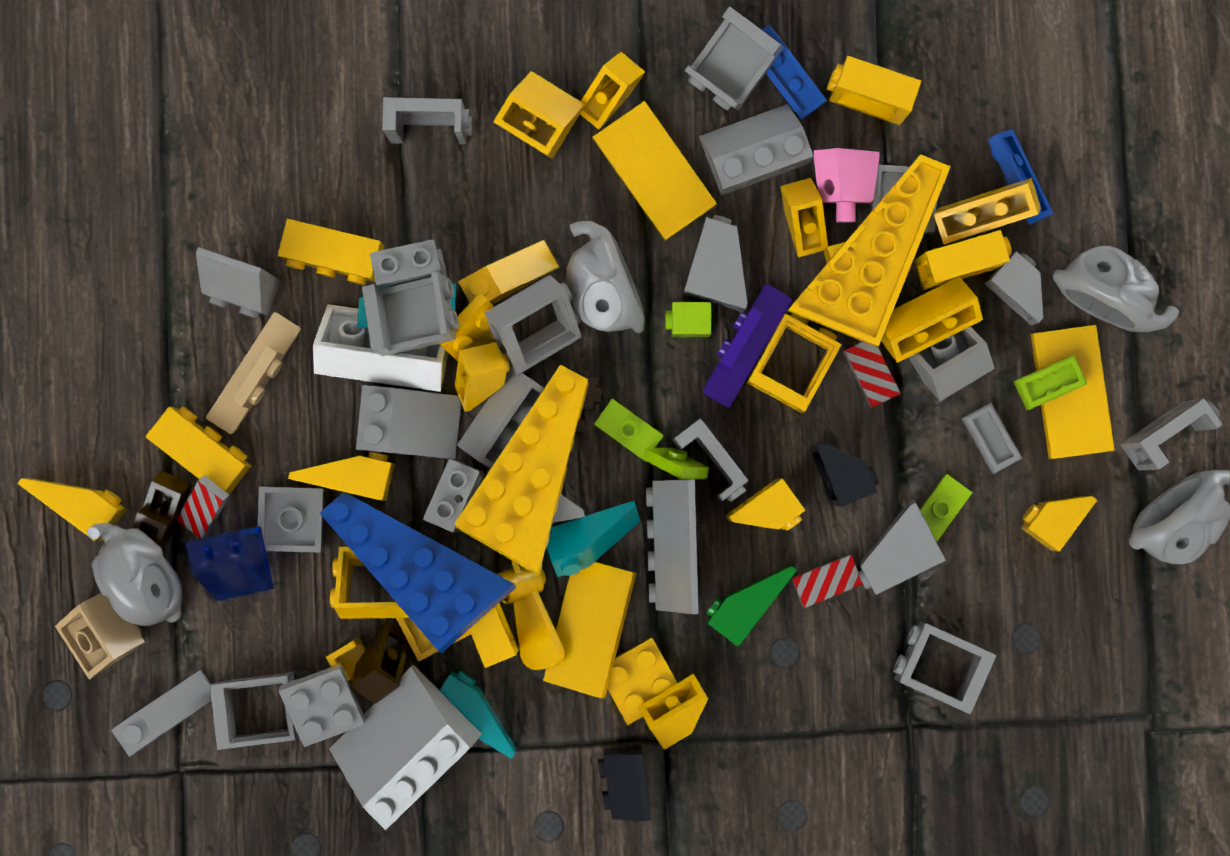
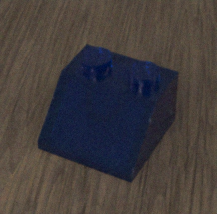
M261 526L185 542L192 575L216 601L274 589Z

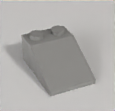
M198 247L196 258L201 293L210 297L209 303L226 309L229 303L241 307L239 313L258 319L259 313L269 317L281 282L279 279L259 267Z
M362 385L356 450L456 459L462 405L459 396Z

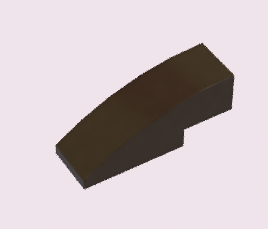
M162 471L151 481L144 506L137 512L132 528L144 532L160 546L162 552H164L176 526L177 518L183 509L191 484Z

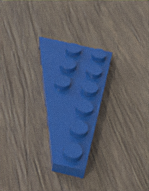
M345 492L320 512L322 517L440 653H443L516 588L514 583Z

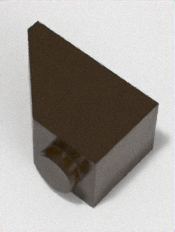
M386 622L381 625L356 663L350 688L375 704L397 689L401 683L409 642L405 635Z

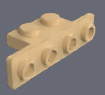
M274 312L207 414V420L227 433L234 434L251 407L257 405L265 393L264 387L270 378L273 379L283 365L281 361L301 332V328Z

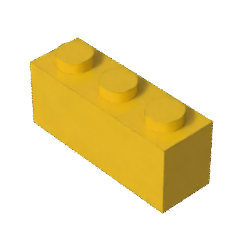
M1032 178L940 207L934 213V217L943 244H947L1038 215L1041 206Z
M287 219L278 256L286 261L285 266L304 270L306 265L317 268V274L335 278L336 273L347 275V281L366 285L367 280L376 282L370 254L384 250V245L378 240Z
M959 276L893 309L881 342L898 363L982 321L983 317L978 297Z
M169 406L145 437L198 479L205 475L230 495L252 467L245 461L248 456L234 445L230 448L220 441L222 435L210 426H206L204 429L197 424L195 420L198 417L187 408L181 406L178 409Z

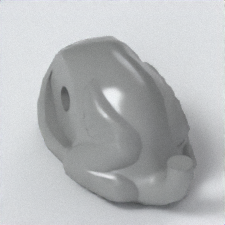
M577 221L570 224L574 237L587 234L591 238L589 242L573 252L565 274V284L573 296L570 302L580 319L588 326L600 331L614 332L633 329L636 333H641L644 330L645 323L643 307L617 241L607 228L593 221Z
M1112 246L1091 248L1079 254L1065 270H1056L1053 274L1054 282L1073 305L1098 319L1127 331L1152 332L1165 329L1176 320L1179 314V310L1173 306H1167L1162 315L1155 314L1154 309L1159 295V286L1155 279L1138 260Z
M1209 470L1185 477L1163 492L1139 513L1129 538L1130 546L1136 550L1143 548L1156 559L1170 564L1191 563L1199 558L1211 544L1217 542L1230 519V505L1224 497L1223 490L1224 485L1230 486V471Z
M104 522L93 524L87 530V534L91 539H98L101 536L104 540V545L101 546L98 555L91 564L93 575L101 594L109 598L110 605L123 620L141 626H151L164 620L172 623L181 617L182 584L177 573L163 557V552L159 545L144 532L136 528L126 530Z

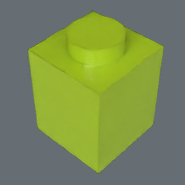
M672 302L671 310H665V329H671V337H710L711 302Z

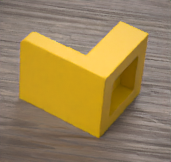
M360 637L326 656V659L331 667L341 664L349 681L353 678L356 663L366 650V647Z

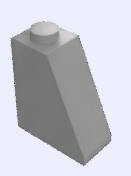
M713 215V219L706 217L683 294L736 311H745L747 295L737 226L731 225L732 221L722 216Z
M915 500L907 503L860 561L862 570L858 572V575L866 590L872 587L875 595L946 561Z

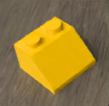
M783 478L769 483L725 515V517L730 522L778 530L782 528L787 531L802 521L800 514L806 510Z

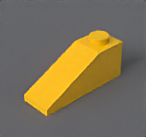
M542 240L483 267L458 281L470 303L480 293L493 305L559 269V266L547 244Z
M370 451L368 457L356 456L289 472L288 479L386 501L395 463L387 462L388 455Z
M21 478L17 483L87 536V530L93 524L106 522L115 526L127 511L126 508L120 505L121 498L107 489L103 492L101 490L33 478ZM100 536L98 539H92V540H94V541H102L103 538Z

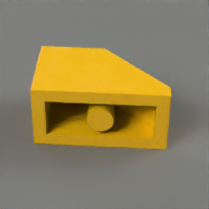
M622 52L617 54L603 65L580 101L585 104L580 115L600 130L629 97L645 71Z
M812 178L780 186L784 212L798 258L824 251L828 247L823 203Z
M497 342L459 351L455 389L465 412L471 411L504 386L506 372H509L510 366L506 354H501Z
M1080 496L1039 502L1038 505L1033 504L1023 516L1025 522L1021 529L1049 550L1060 552L1097 502V499L1093 496Z
M692 674L638 708L650 730L665 750L692 734L708 697L695 675Z

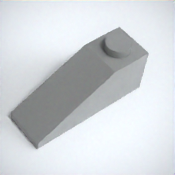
M199 670L117 725L111 731L130 757L212 701L211 683L203 671Z

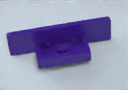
M768 284L764 285L748 314L742 311L733 326L738 331L732 341L725 339L719 349L717 356L721 357V360L702 391L704 395L727 408L731 406L791 304L792 299Z

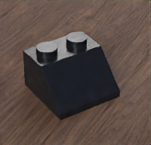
M824 443L809 447L832 506L841 507L878 493L875 485L879 484L876 472L872 466L867 467L865 461Z
M641 744L603 749L604 758L598 759L600 779L607 778L608 790L602 791L604 810H611L612 819L650 821L651 812Z

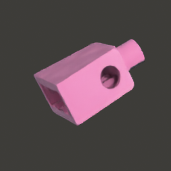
M841 148L814 150L817 190L822 198V203L836 204V222H855L856 204L871 203L874 200L880 152Z

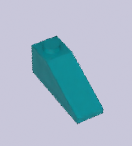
M631 501L551 527L547 549L557 577L574 575L580 570L588 568L640 523L635 502Z
M461 670L458 674L452 671L440 692L482 733L478 739L512 759L517 748L481 689L474 685L476 679Z

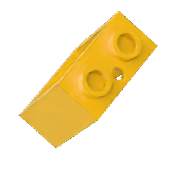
M847 56L843 65L837 63L830 77L827 90L832 91L829 99L830 102L901 125L912 111L921 80Z
M1001 230L927 251L914 260L924 291L941 286L959 276L965 279L996 270L1010 262L1009 256L1012 254L1008 238L1003 237Z
M785 313L746 383L794 410L804 413L842 344L835 341L837 336L823 328L817 331L808 326L809 321L806 318L794 313L791 316ZM786 328L827 350L803 395L762 374Z
M339 547L338 558L333 560V576L336 577V587L330 591V605L335 609L340 619L409 618L396 602L350 603L353 566L365 565L349 547Z
M500 602L469 629L485 668L516 656L519 650Z

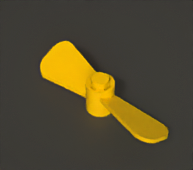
M512 561V569L497 573V575L514 583L516 586L502 602L504 604L513 602L521 660L532 670L555 667L563 661L565 651L539 595L546 583L545 573L541 569L540 576Z

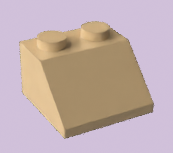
M101 593L76 606L55 626L89 680L132 653L145 642L139 627L136 624L123 620L110 605L109 598Z

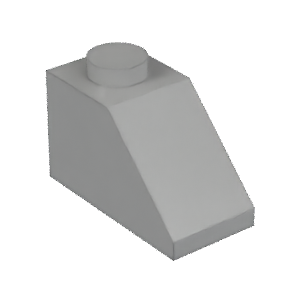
M1016 251L1009 256L1010 262L997 268L984 284L1026 322L1034 325L1043 319L1041 273L1035 268L1036 263L1032 258L1024 253L1019 254Z

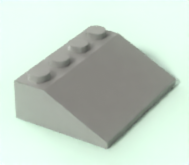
M695 479L652 481V487L646 488L647 507H653V519H647V539H654V551L648 552V571H654L655 583L649 584V603H655V608L659 611L699 614Z
M412 665L402 675L400 686L378 703H374L364 713L365 725L345 732L329 750L362 807L386 830L473 746L482 733Z

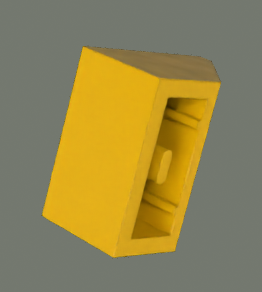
M531 71L510 93L493 122L553 159L585 107V104Z

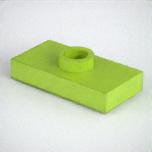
M1071 355L1013 381L1026 410L1035 408L1088 384L1075 355Z
M611 399L594 423L596 427L644 461H646L644 459L645 449L655 448L664 436L614 399Z
M675 448L645 449L644 459L647 462L681 480L705 479L708 475L709 467L688 457V452Z
M944 474L919 508L936 542L973 493L948 474Z

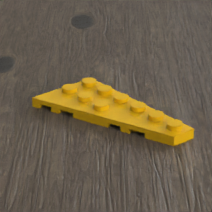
M920 155L787 311L878 347L951 166Z
M561 364L454 523L457 529L538 576L541 573L545 549L548 546L553 518L556 515L570 451L573 448L578 420L581 417L589 385L588 379Z

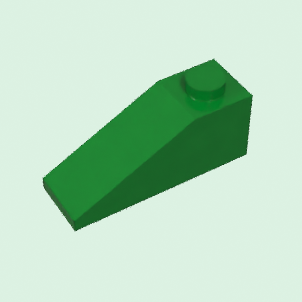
M787 565L725 595L722 600L716 598L705 612L709 616L706 622L739 647L797 570Z

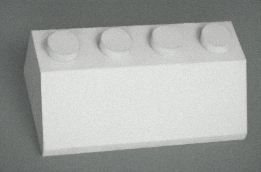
M327 305L313 343L314 374L441 392L449 355L442 346L436 344L381 356L371 350L368 328L357 327L358 308Z

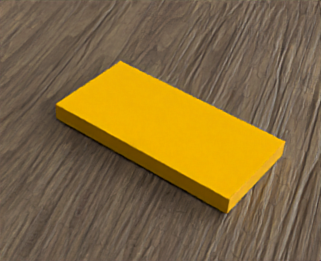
M645 101L593 136V140L664 241H667L717 206L716 201Z
M1096 325L1031 334L1036 371L1071 355H1075L1088 383L1041 404L1049 459L1115 451Z
M594 562L588 568L570 575L556 628L557 635L565 651V656L561 664L546 669L543 681L601 699L606 697L637 573Z

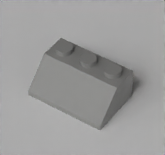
M789 104L699 136L721 196L807 165L814 157L803 126Z
M510 368L509 372H506L504 386L489 397L457 446L491 469L544 388L523 373L516 375Z

